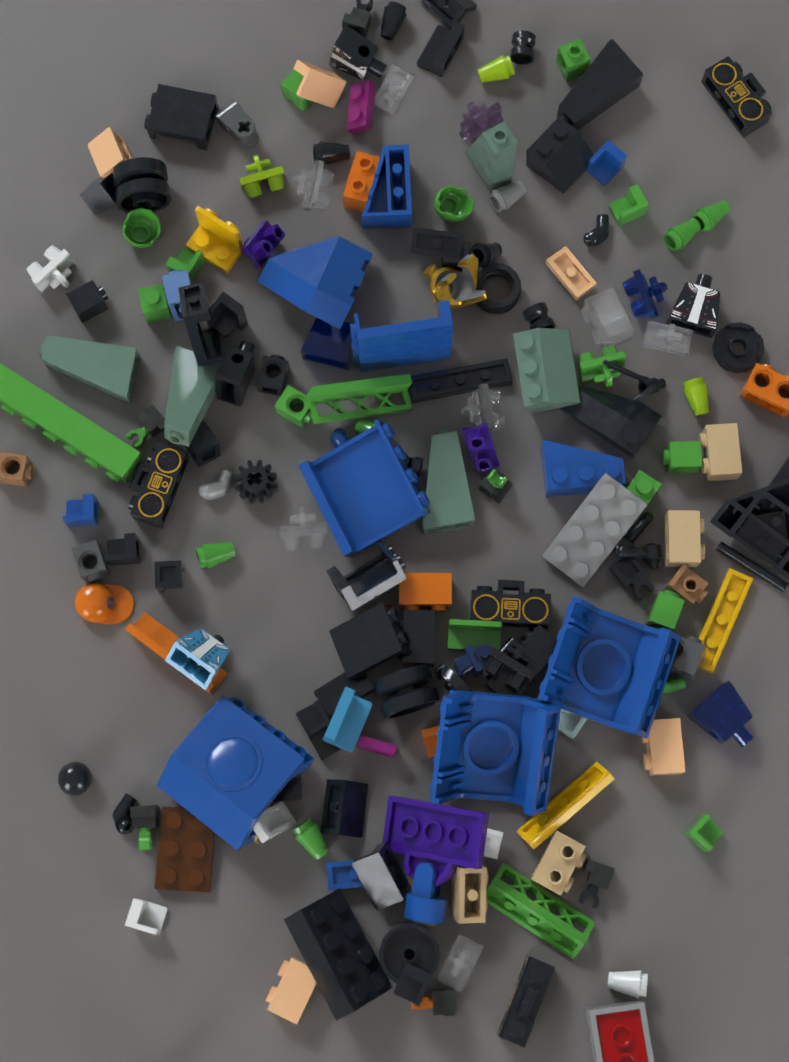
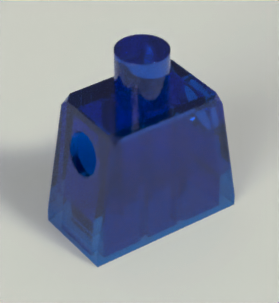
M316 317L302 346V359L349 370L352 345L351 323L344 321L339 329Z
M729 680L723 683L687 715L691 721L719 743L727 741L732 736L743 748L754 738L743 726L753 716Z

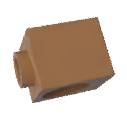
M0 452V483L28 487L29 479L32 480L35 467L32 464L33 462L26 455ZM20 465L17 473L9 474L12 466Z

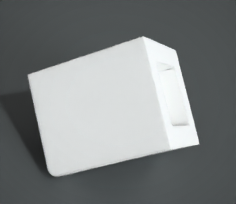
M133 898L125 926L160 935L168 908L139 898Z

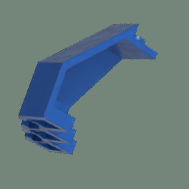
M337 235L270 256L258 282L303 311L340 329L354 302V296L361 285L366 273L364 271L373 254L371 251Z

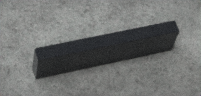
M508 358L411 376L412 384L410 391L412 401L416 403L512 385L513 381Z

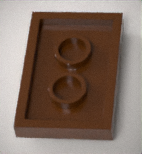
M162 806L154 889L210 893L215 832L185 808Z

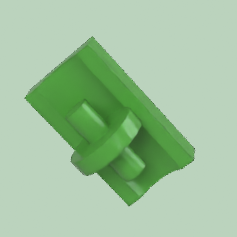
M612 345L605 347L602 350V357L596 359L593 353L590 352L580 354L581 383L584 384L592 381L598 383L603 381L606 388L611 387L612 379L620 377L621 372L604 365L603 361L607 360L625 368L626 355L624 351L618 352L616 347Z

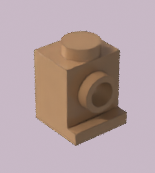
M683 563L664 589L679 594V598L685 600L684 603L691 607L695 601L700 604L709 591L705 589L708 582L687 568L688 566ZM689 581L695 588L693 590L688 589L686 582Z

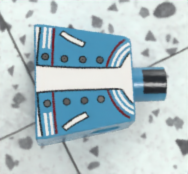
M198 629L177 639L165 661L206 690L221 668L230 650L225 646V641L220 635L211 636L203 629Z

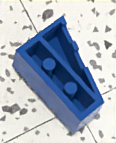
M409 145L383 146L375 178L368 194L365 209L363 210L362 229L412 227Z

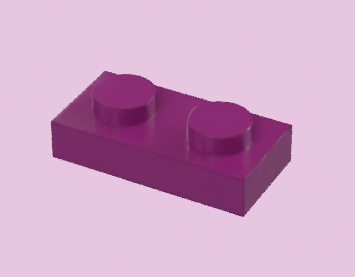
M371 80L350 86L347 131L351 134L372 129L375 83Z

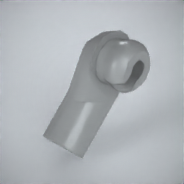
M222 470L217 482L200 486L199 495L206 500L225 496L234 474L227 470Z

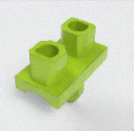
M258 155L253 156V164L246 165L247 173L256 170L257 173L239 178L241 188L244 187L249 199L262 196L259 182L268 180L271 193L284 189L283 166L263 171L262 169L271 166L269 159L260 161Z

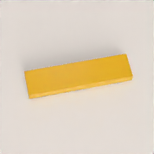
M732 568L727 570L698 639L703 641L702 644L706 646L707 651L700 669L711 674L716 668L754 579Z
M595 762L548 803L547 811L534 815L516 832L534 850L614 780V777L598 762Z

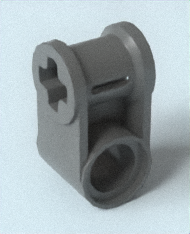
M231 100L214 115L219 126L229 133L240 146L251 148L257 144L259 137L255 130V123L235 100Z

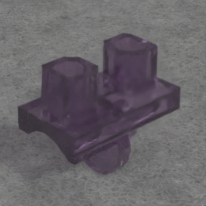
M473 101L468 103V112L462 115L464 121L460 123L461 131L459 135L463 140L468 138L473 144L483 133L482 129L487 126L492 128L503 122L500 104L497 102L487 108L484 103L479 106Z

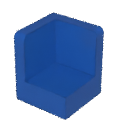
M608 140L589 160L586 171L601 184L607 185L623 168L627 155Z
M83 494L82 500H68L66 502V515L63 516V522L67 526L98 525V499L94 494Z

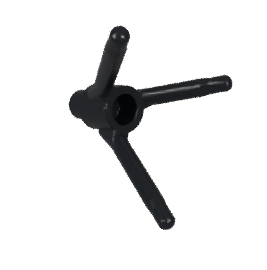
M607 360L603 361L604 365L639 381V394L632 400L639 401L647 395L657 393L659 389L666 387V381L663 378H648Z

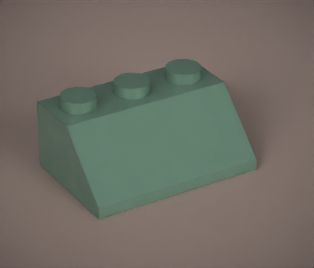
M536 328L514 333L524 407L534 414L581 403L570 330Z

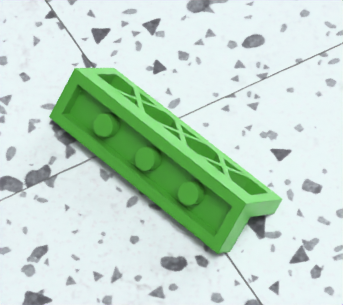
M403 374L312 386L307 394L313 424L411 411L412 405L408 393V388L412 384L411 375ZM401 393L404 405L396 406L387 399L391 394ZM373 396L382 403L378 408L371 409L363 402L367 397ZM343 400H350L357 405V408L354 412H347L339 407ZM325 403L333 410L330 415L319 416L316 404Z
M505 863L501 864L486 889L489 905L572 959L583 948L595 925L593 920ZM502 874L512 879L514 885H508L500 880ZM525 891H530L533 894H535L537 900L533 901L526 896ZM548 906L558 909L561 916L552 914ZM572 921H576L586 927L584 932L582 933L575 929Z

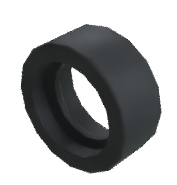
M493 263L478 272L476 290L482 291V285L487 278L500 276L510 282L512 292L504 301L494 302L486 299L476 304L483 311L490 314H503L510 311L517 304L521 292V281L518 274L511 267Z

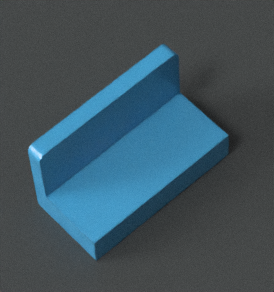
M345 687L322 741L348 752H353L371 710L372 703L355 696V690Z

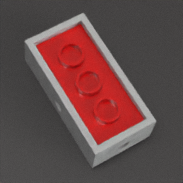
M637 1000L585 1008L594 1062H654L645 1002Z

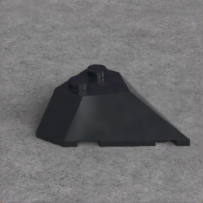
M789 479L726 500L710 522L729 537L736 539L789 580Z

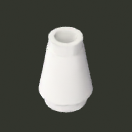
M642 970L609 972L608 989H613L638 999L639 996L646 997L648 974L642 973Z

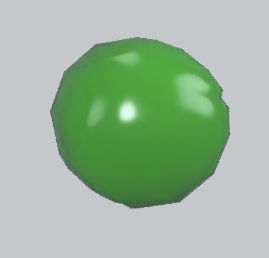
M454 186L443 187L435 195V211L442 220L448 223H458L463 221L473 211L474 199H470L467 196L466 189Z
M142 207L131 210L122 226L123 237L134 248L145 249L153 246L161 232L158 216L152 210Z

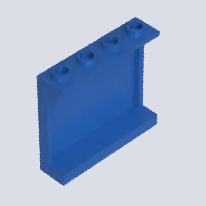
M449 300L438 301L437 318L360 329L358 313L354 314L355 323L350 324L354 365H360V372L450 359L453 321Z
M378 419L374 420L376 425L315 461L306 460L298 465L343 556L352 558L375 545L379 540L382 541L431 513L428 507L430 500L423 490L420 492L416 484L419 480L412 468L408 469L404 461L407 459L404 450L400 445L396 446L393 440L395 433L389 423Z

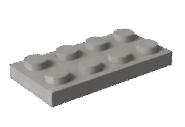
M605 472L543 553L542 557L584 587L648 504Z

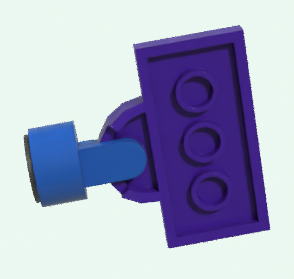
M389 795L382 843L387 841L392 852L405 854L404 869L406 875H409L414 880L412 892H408L406 896L404 918L408 922L427 926H441V924L445 923L448 899L439 896L440 886L451 879L455 874L457 865L482 869L489 813Z

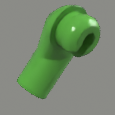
M683 676L667 680L663 694L686 689Z

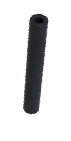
M721 541L716 548L718 552L780 591L784 592L789 583Z

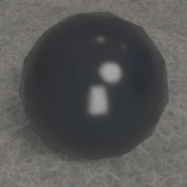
M81 762L66 764L58 775V784L61 790L71 796L85 793L92 782L90 769Z

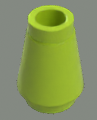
M502 55L482 68L477 69L481 83L510 79L509 76L515 75L509 55L506 57Z
M703 377L683 382L684 389L682 390L695 416L709 413L707 382L704 383Z

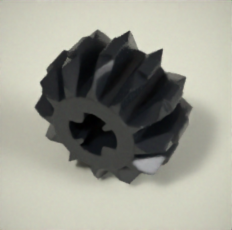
M248 460L247 465L249 468L246 469L243 466H239L238 469L241 474L234 475V480L239 482L234 485L236 491H241L239 495L241 499L249 496V503L253 504L255 498L258 497L260 503H264L263 495L272 498L273 493L270 489H277L278 487L277 483L274 482L277 475L275 472H271L272 467L270 464L263 467L262 460H258L256 466H253L252 461ZM260 479L261 483L259 485H257L256 483L252 484L251 480Z

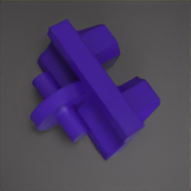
M267 220L263 221L253 235L245 240L241 251L248 258H251L253 266L258 269L271 256L274 249L285 237V233L278 224L271 226Z
M485 422L474 427L462 428L474 471L484 472L500 466L488 423Z

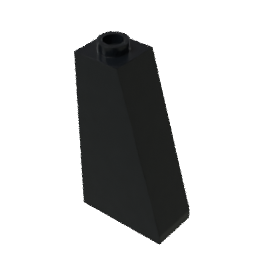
M611 39L560 103L557 118H562L576 130H579L638 88L641 84L643 73L619 45Z

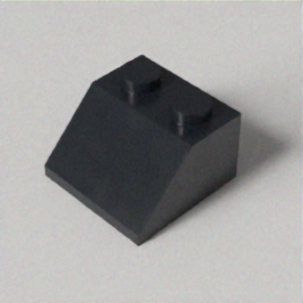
M558 117L526 150V165L564 194L587 170L589 160L594 154L579 131Z

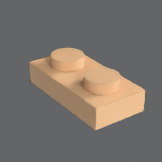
M566 246L549 257L545 262L576 301L597 285L595 280Z

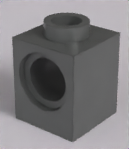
M97 540L71 548L80 577L85 582L96 583L102 581L105 575L110 574L102 547ZM91 558H97V565L92 569H86L87 561Z

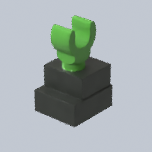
M152 404L138 417L144 426L137 430L129 431L126 437L131 440L134 436H139V441L134 446L136 449H140L145 444V439L148 438L150 433L153 437L161 431L165 434V418Z
M492 468L481 482L478 490L500 504L513 483L508 480V477Z
M159 805L130 807L132 829L140 828L139 850L152 849L151 828L158 827Z

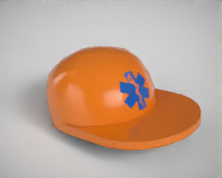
M88 583L79 589L74 600L75 609L78 614L86 621L92 623L120 624L130 617L134 608V600L131 593L119 585Z

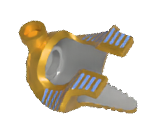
M467 254L458 263V267L462 268L463 271L450 267L438 269L435 264L424 270L423 275L430 282L433 303L438 305V301L449 300L450 309H459L487 299L485 291L476 290L478 258L474 254Z

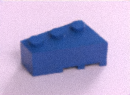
M542 440L540 451L545 497L589 494L605 472L623 486L626 485L623 458Z

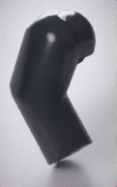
M597 215L596 228L590 233H585L583 237L586 246H598L607 240L609 235V215Z
M127 793L113 811L116 830L124 835L130 834L133 831L130 807H133L137 801Z

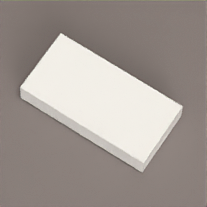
M281 801L265 809L258 818L253 830L260 841L264 843L290 829L297 822L284 802Z

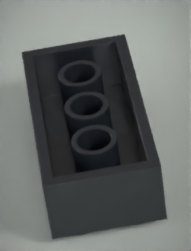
M340 888L284 919L335 1020L355 1012L393 988Z

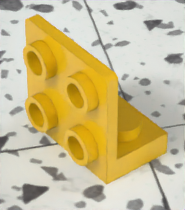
M197 206L195 213L199 227L186 243V249L193 253H196L197 250L202 251L205 261L228 274L243 253L241 251L243 244L239 228L230 221L225 223L220 220L218 215L211 209L206 208L204 210Z

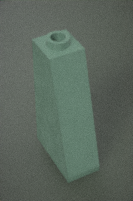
M504 121L483 132L465 152V155L490 193L494 189L500 188L512 181L517 140Z
M46 335L45 343L41 344L39 356L46 367L122 402L131 404L140 361V354L137 348Z
M176 346L164 423L165 439L177 445L190 446L216 394L215 375L222 361L198 367L193 351Z
M449 429L440 430L431 437L426 495L430 500L428 507L431 513L424 516V535L475 525V516L457 431L451 432Z

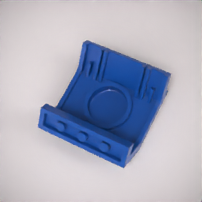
M573 596L571 603L567 606L562 629L558 632L554 652L549 658L546 676L540 684L538 699L561 706L562 710L647 739L681 636L669 629H656L597 608L586 600Z
M450 690L449 695L443 696V701L440 705L441 717L437 731L436 754L433 759L434 772L430 784V802L440 805L457 798L511 802L523 806V813L530 816L547 811L561 706L528 696Z
M222 696L171 754L157 786L238 851L254 840L256 833L253 831V828L258 818L284 786L295 775L309 768L315 758L308 754L303 747L287 738L284 732L277 730L266 722L263 716L249 709L243 701L235 697L227 699Z

